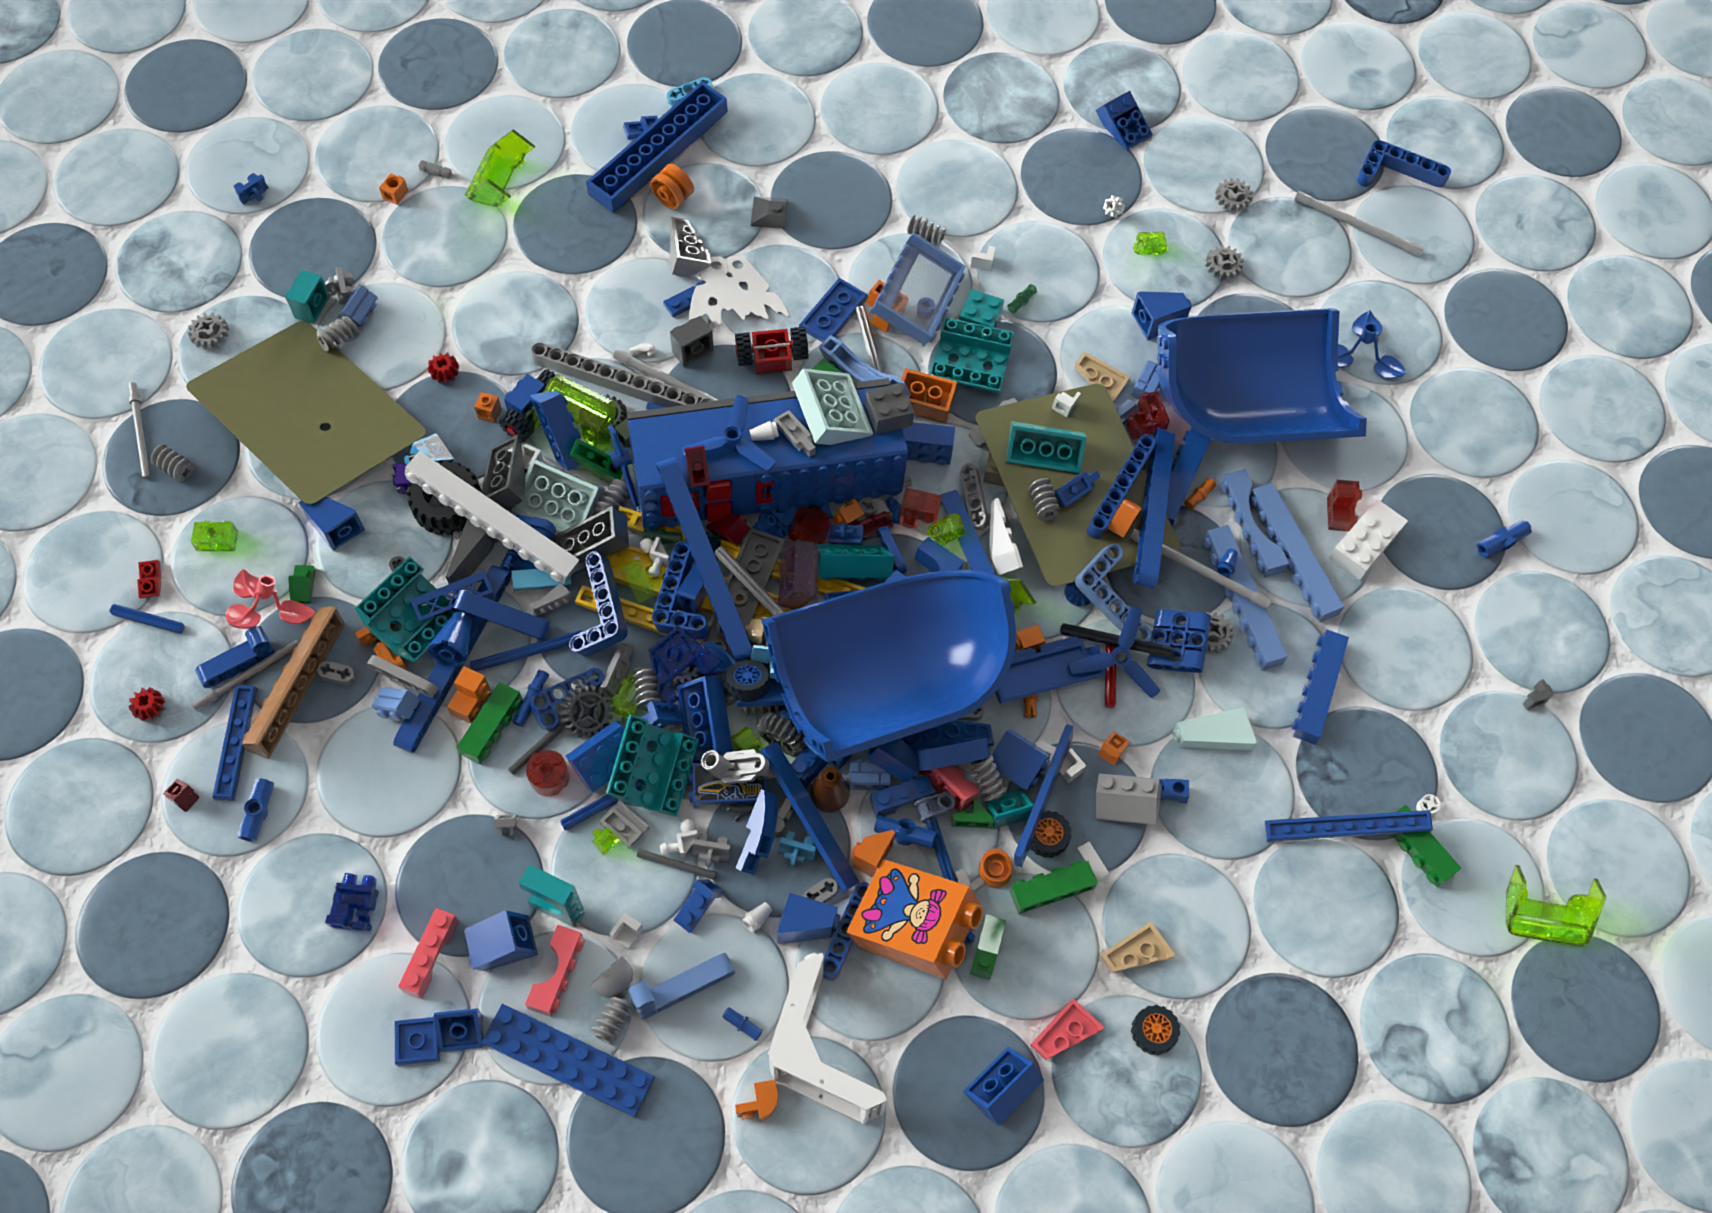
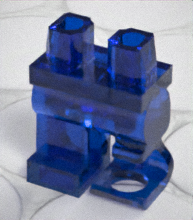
M345 873L342 882L336 883L330 914L326 916L325 924L336 929L371 931L372 925L368 912L375 910L379 891L375 889L377 879L374 876L363 875L362 884L356 885L358 876ZM355 909H357V922L352 921Z

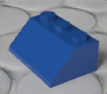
M1007 1047L963 1092L987 1118L999 1126L1044 1079L1034 1063L1010 1047Z

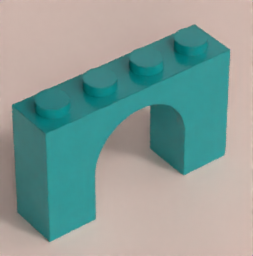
M529 864L519 881L521 889L531 893L528 899L529 905L561 922L575 927L576 923L581 922L585 914L575 886Z

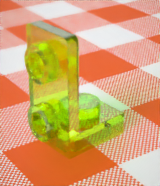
M636 559L619 567L622 574L626 576L638 603L655 596V592L640 560Z
M629 673L627 678L624 677L620 685L621 690L618 694L614 695L611 703L614 713L628 718L629 714L639 716L636 705L629 701L624 702L635 683L634 674Z

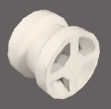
M1431 794L1422 797L1416 805L1417 811L1430 810L1431 817L1441 808V802L1438 797Z

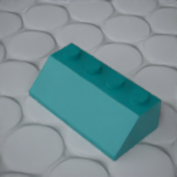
M1011 421L1006 462L1080 473L1087 437L1083 432Z
M810 545L813 569L820 579L830 580L831 577H838L841 580H849V578L885 580V578H889L893 573L894 555L883 545Z

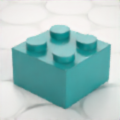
M301 270L300 274L296 276L291 289L287 291L285 298L294 318L314 324L329 300L330 295L321 275Z
M971 289L960 313L959 320L996 328L1003 312L1005 300Z

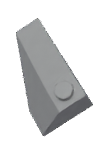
M676 217L670 218L672 275L691 277L711 266L710 253L702 247L703 242L701 239H697L695 236L696 232L689 221Z

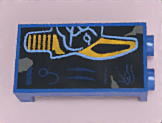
M693 764V771L689 773V783H693V790H689V800L693 802L694 809L698 808V805L756 803L761 789L766 791V779L762 775L757 776L754 781L743 784H725L703 768L701 764Z

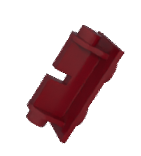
M883 511L852 523V525L864 526L863 538L876 534L877 528L883 526L888 528L894 527L890 520L892 516L889 511Z

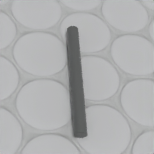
M559 722L518 759L508 771L514 775L564 730L568 722Z
M638 849L636 857L715 880L717 875L715 871L641 849Z

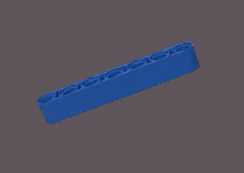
M1144 434L1139 438L1088 526L1087 533L1090 537L1099 539L1104 535L1156 444V440L1152 435Z

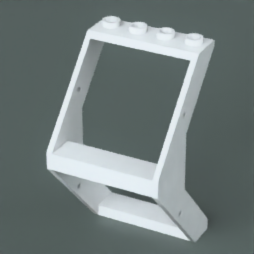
M811 953L804 958V961L797 964L768 1052L770 1072L776 1083L865 1124L883 1116L887 1099L884 1092L820 1061L806 1027L823 978L824 956L822 953Z

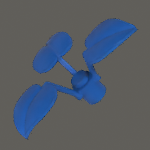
M1371 310L1360 315L1352 325V331L1359 336L1353 348L1348 351L1344 345L1338 344V368H1344L1353 363L1354 358L1350 354L1355 351L1361 341L1365 344L1374 342L1377 361L1374 365L1376 374L1386 379L1404 376L1406 370L1396 358L1389 355H1384L1381 359L1379 358L1377 336L1382 333L1380 322L1374 317Z

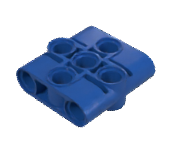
M1157 610L1150 640L1152 643L1173 647L1174 653L1172 658L1149 654L1147 666L1157 670L1202 673L1205 654L1209 648L1208 635L1211 615L1201 612ZM1181 621H1186V623H1185L1184 625H1182V626H1179V625H1178L1179 622H1181ZM1159 637H1164L1163 641L1156 642ZM1181 638L1183 639V641H1182L1181 643H1179V644H1176V643H1175L1176 640L1181 639ZM1198 640L1203 641L1200 645H1194ZM1180 657L1179 661L1172 662L1173 658Z

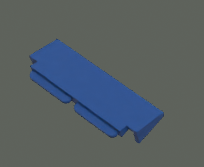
M1074 636L1043 644L1039 648V653H1036L1033 648L1014 652L1010 669L995 694L999 703L1002 704L1105 676V669L1072 674L1069 668L1070 661L1101 653L1100 647L1097 645L1085 648L1084 642H1080L1079 638Z

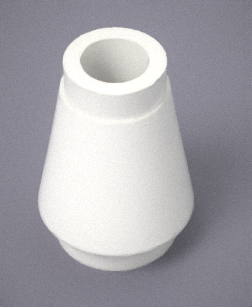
M769 421L749 430L752 441L775 440V437H779L776 422Z
M764 902L744 915L742 919L743 925L750 932L758 931L772 912V908Z

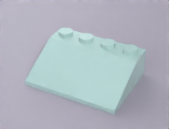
M804 368L801 370L792 384L815 444L833 445L873 435L850 374Z
M532 459L525 476L526 488L524 499L520 504L514 505L511 511L524 516L546 519L554 524L556 531L562 532L594 515L595 504L603 496L605 488L541 460Z

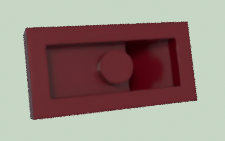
M699 445L684 448L690 487L710 485L705 446Z
M176 779L163 793L166 798L185 812L199 799V795L194 792V789L179 779Z

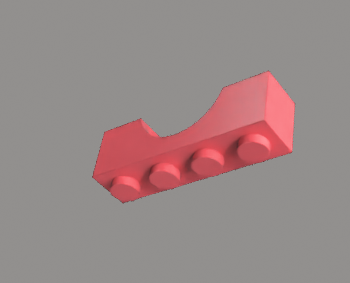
M435 908L398 985L402 992L423 1000L432 981V972L436 959L444 945L451 940L459 924V920L454 914Z
M557 924L550 941L552 950L559 958L557 971L548 981L533 984L525 1003L527 1009L552 1017L553 1012L558 1011L561 1003L559 997L561 992H565L569 983L567 977L569 972L574 971L577 963L575 957L577 952H581L585 940H583L581 932Z

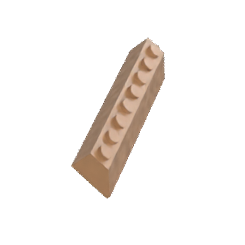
M336 607L319 608L318 612L312 616L310 626L303 632L298 647L293 649L291 659L284 665L279 680H276L273 684L271 694L264 700L263 708L254 717L251 729L243 737L242 745L247 751L267 759L272 755L317 675L319 664L325 661L345 625Z

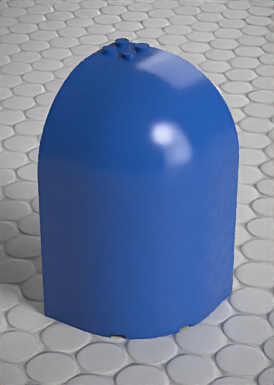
M1325 308L1200 315L1165 321L1158 326L1157 364L1163 394L1178 416L1202 435L1219 442L1231 444L1366 437L1367 418L1355 412L1348 405L1347 401L1342 400L1341 382L1336 380L1335 372L1339 370V310Z
M978 570L930 572L892 580L762 619L777 683L781 682L784 690L781 696L798 733L805 735V738H803L805 744L823 760L830 762L960 719L984 705L1004 681L1015 652V606L1010 597V583L1002 577Z

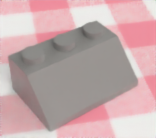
M1099 773L1096 790V819L1157 826L1162 792L1160 780Z

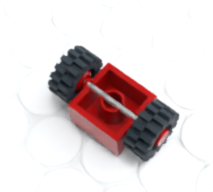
M805 326L790 328L791 341H789L787 329L752 332V347L749 332L736 333L735 349L738 366L753 365V353L756 374L792 371L791 349L794 360L809 359Z

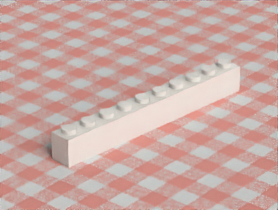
M421 451L405 467V476L411 483L421 486L427 494H433L443 505L452 507L458 515L468 518L474 526L484 529L490 537L500 540L506 548L515 550L522 559L531 561L537 569L550 574L553 580L565 584L578 567L579 559Z

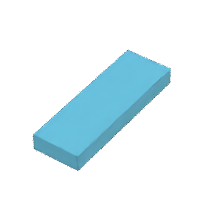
M539 569L512 571L513 591L555 588L561 584V582L553 580L550 574ZM571 576L563 584L565 587H571Z

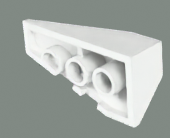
M996 498L991 502L989 562L995 575L1003 577L1015 574L1023 565L1016 543H1011L1012 532L1010 528L1005 527L1006 517L999 499Z

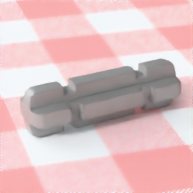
M421 160L418 165L419 170L438 176L442 175V177L450 178L452 175L450 168H443V166L430 162L428 164L424 160Z

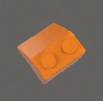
M889 830L864 837L861 843L857 842L852 852L853 868L873 878L881 860L886 859L894 844L895 831Z

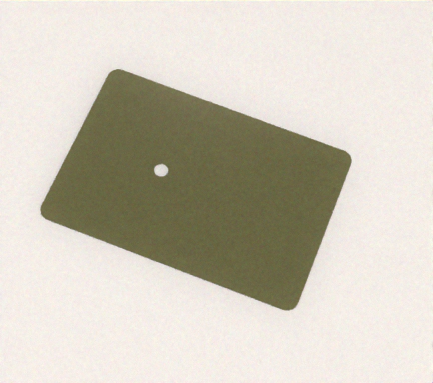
M299 321L187 383L186 388L299 499L306 504H314L423 438L426 434V429L336 347L331 348L328 345L329 351H325L317 339V330L310 323ZM328 423L331 425V428L328 431H322L320 426Z
M1098 383L1062 391L1071 397H1074L1077 392L1081 393L1078 403L1068 417L1052 409L1054 399L1058 393L982 410L975 417L1044 578L1051 586L1075 582L1077 575L1104 547L1111 544L1121 546L1123 556L1109 572L1132 567L1136 564L1138 542L1130 539V536L1134 529L1140 531L1147 478L1144 467L1125 499L1141 507L1139 516L1135 519L1125 537L1123 538L1109 529H1106L1104 535L1099 539H1094L1087 533L1094 514L1134 449L1107 389ZM1011 421L1085 433L1087 439L1080 473L1006 462ZM1099 472L1101 477L1092 482L1094 484L1092 490L1064 508L1061 507L1057 500L1056 504L1059 505L1057 512L1059 515L1056 518L1048 521H1040L1038 519L1031 494L1028 490L1032 482L1042 478H1049L1051 481L1050 485L1053 487L1052 491H1055L1081 473ZM1166 515L1163 544L1180 552L1181 545ZM1109 550V555L1113 558L1114 553L1112 550ZM1097 563L1096 567L1099 571H1101L1102 567L1099 563Z

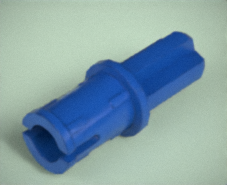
M731 1007L724 1011L723 1019L738 1028V1032L741 1030L754 1039V1041H757L763 1029H760L749 1021L747 1016H742Z

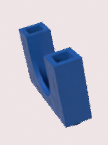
M929 537L919 545L914 557L916 561L932 572L963 570L962 568L965 563L961 558ZM895 570L885 582L906 576Z

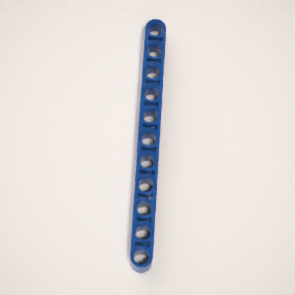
M1159 427L1153 433L1156 444L1149 456L1133 580L1135 584L1149 589L1155 588L1159 578L1175 433Z
M674 456L656 463L658 472L735 662L747 659L752 654L751 644L677 460Z
M492 565L486 576L493 593L483 597L499 602L511 580L512 572ZM484 580L481 582L477 592L481 593L487 590ZM470 614L468 615L472 619L468 656L488 622ZM436 662L427 681L436 685L438 691L433 698L421 693L418 694L417 697L420 701L416 709H413L414 712L410 719H404L394 738V746L411 753L417 750L463 666L452 667L453 664L449 663L444 666Z

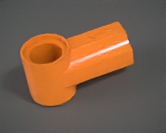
M382 642L377 643L373 648L377 657L408 671L400 656L395 655Z

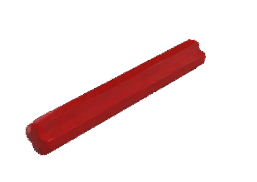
M1106 644L1107 653H1112L1117 648V646ZM1115 663L1105 669V706L1108 708H1114L1116 705L1117 665Z

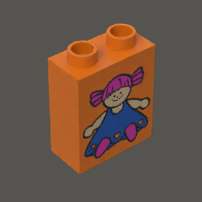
M882 859L846 933L861 950L947 980L952 967L958 968L964 960L966 952L964 940L969 929L975 930L979 926L983 916V907L967 885Z

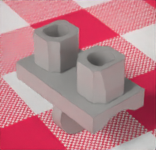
M336 267L337 275L334 276V279L329 277L325 285L328 292H331V294L337 293L339 304H345L346 299H349L355 290L354 286H345L352 285L353 277L352 273L342 272L341 267Z
M701 833L698 839H694L693 856L706 860L707 867L711 866L712 861L718 863L720 861L729 862L731 846L729 845V838L720 837L717 843L710 842L711 836Z

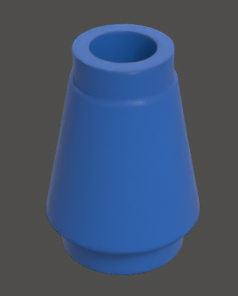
M1228 549L1216 565L1217 572L1225 577H1229L1235 572L1238 555L1235 549Z

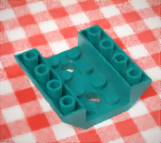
M945 317L930 375L956 381L957 384L1000 393L1014 332ZM955 357L958 361L951 362L949 358ZM990 365L992 369L986 370L983 366Z
M409 556L355 607V610L365 627L395 655L415 662L428 649L431 641L451 616L456 612L462 611L453 608L419 622L409 601L437 588L421 575L424 568ZM445 596L440 597L436 605L444 608L449 605L450 600ZM429 604L418 606L421 616L429 614L432 608ZM434 607L433 612L439 610V608ZM397 623L400 626V631L395 632L391 630L390 624Z
M629 714L606 794L614 799L650 811L677 817L699 739L683 733L667 731L648 724V720ZM652 741L654 747L649 752L647 750V743ZM637 780L642 782L640 790H637L635 787Z

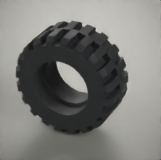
M437 461L438 464L481 492L475 474L467 466H461V463L453 462L452 464L450 461H443V463ZM409 483L407 501L414 518L421 527H424L428 532H433L434 530L435 534L442 535V533L452 535V532L457 531L459 533L463 531L468 518L458 515L450 506L434 507L430 505L429 501L433 494H427L416 483Z

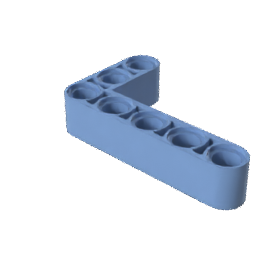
M1111 544L1104 547L1077 575L1075 583L1081 592L1122 631L1124 618L1127 617L1130 608L1102 580L1123 556L1121 546ZM1109 550H1112V551H1113V553H1114V557H1113V558L1110 557V555H1109ZM1097 563H1099V564L1101 565V567H1102V570H1101V571H1099V570L1097 569V567H1096V564H1097ZM1084 576L1088 577L1089 585L1084 582ZM1098 590L1103 594L1102 599L1097 594ZM1112 603H1113V604L1115 605V607H1116V611H1115V612H1113V611L1111 610V604H1112ZM1140 619L1135 639L1149 641L1152 636L1151 630ZM1138 631L1142 633V639L1138 637Z
M722 953L652 988H649L646 981H642L630 987L628 991L640 1018L647 1019L735 974V970L727 954Z

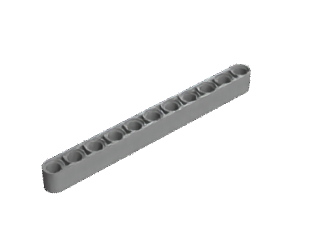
M538 342L531 347L534 363L538 366L646 402L673 407L713 401L710 398L545 343Z

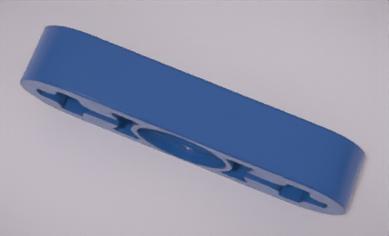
M887 526L877 528V535L881 544L894 555V571L897 570L901 574L907 573L906 564Z

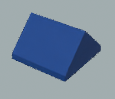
M478 1008L434 1013L439 1052L483 1048L481 1043L483 1039V1015Z

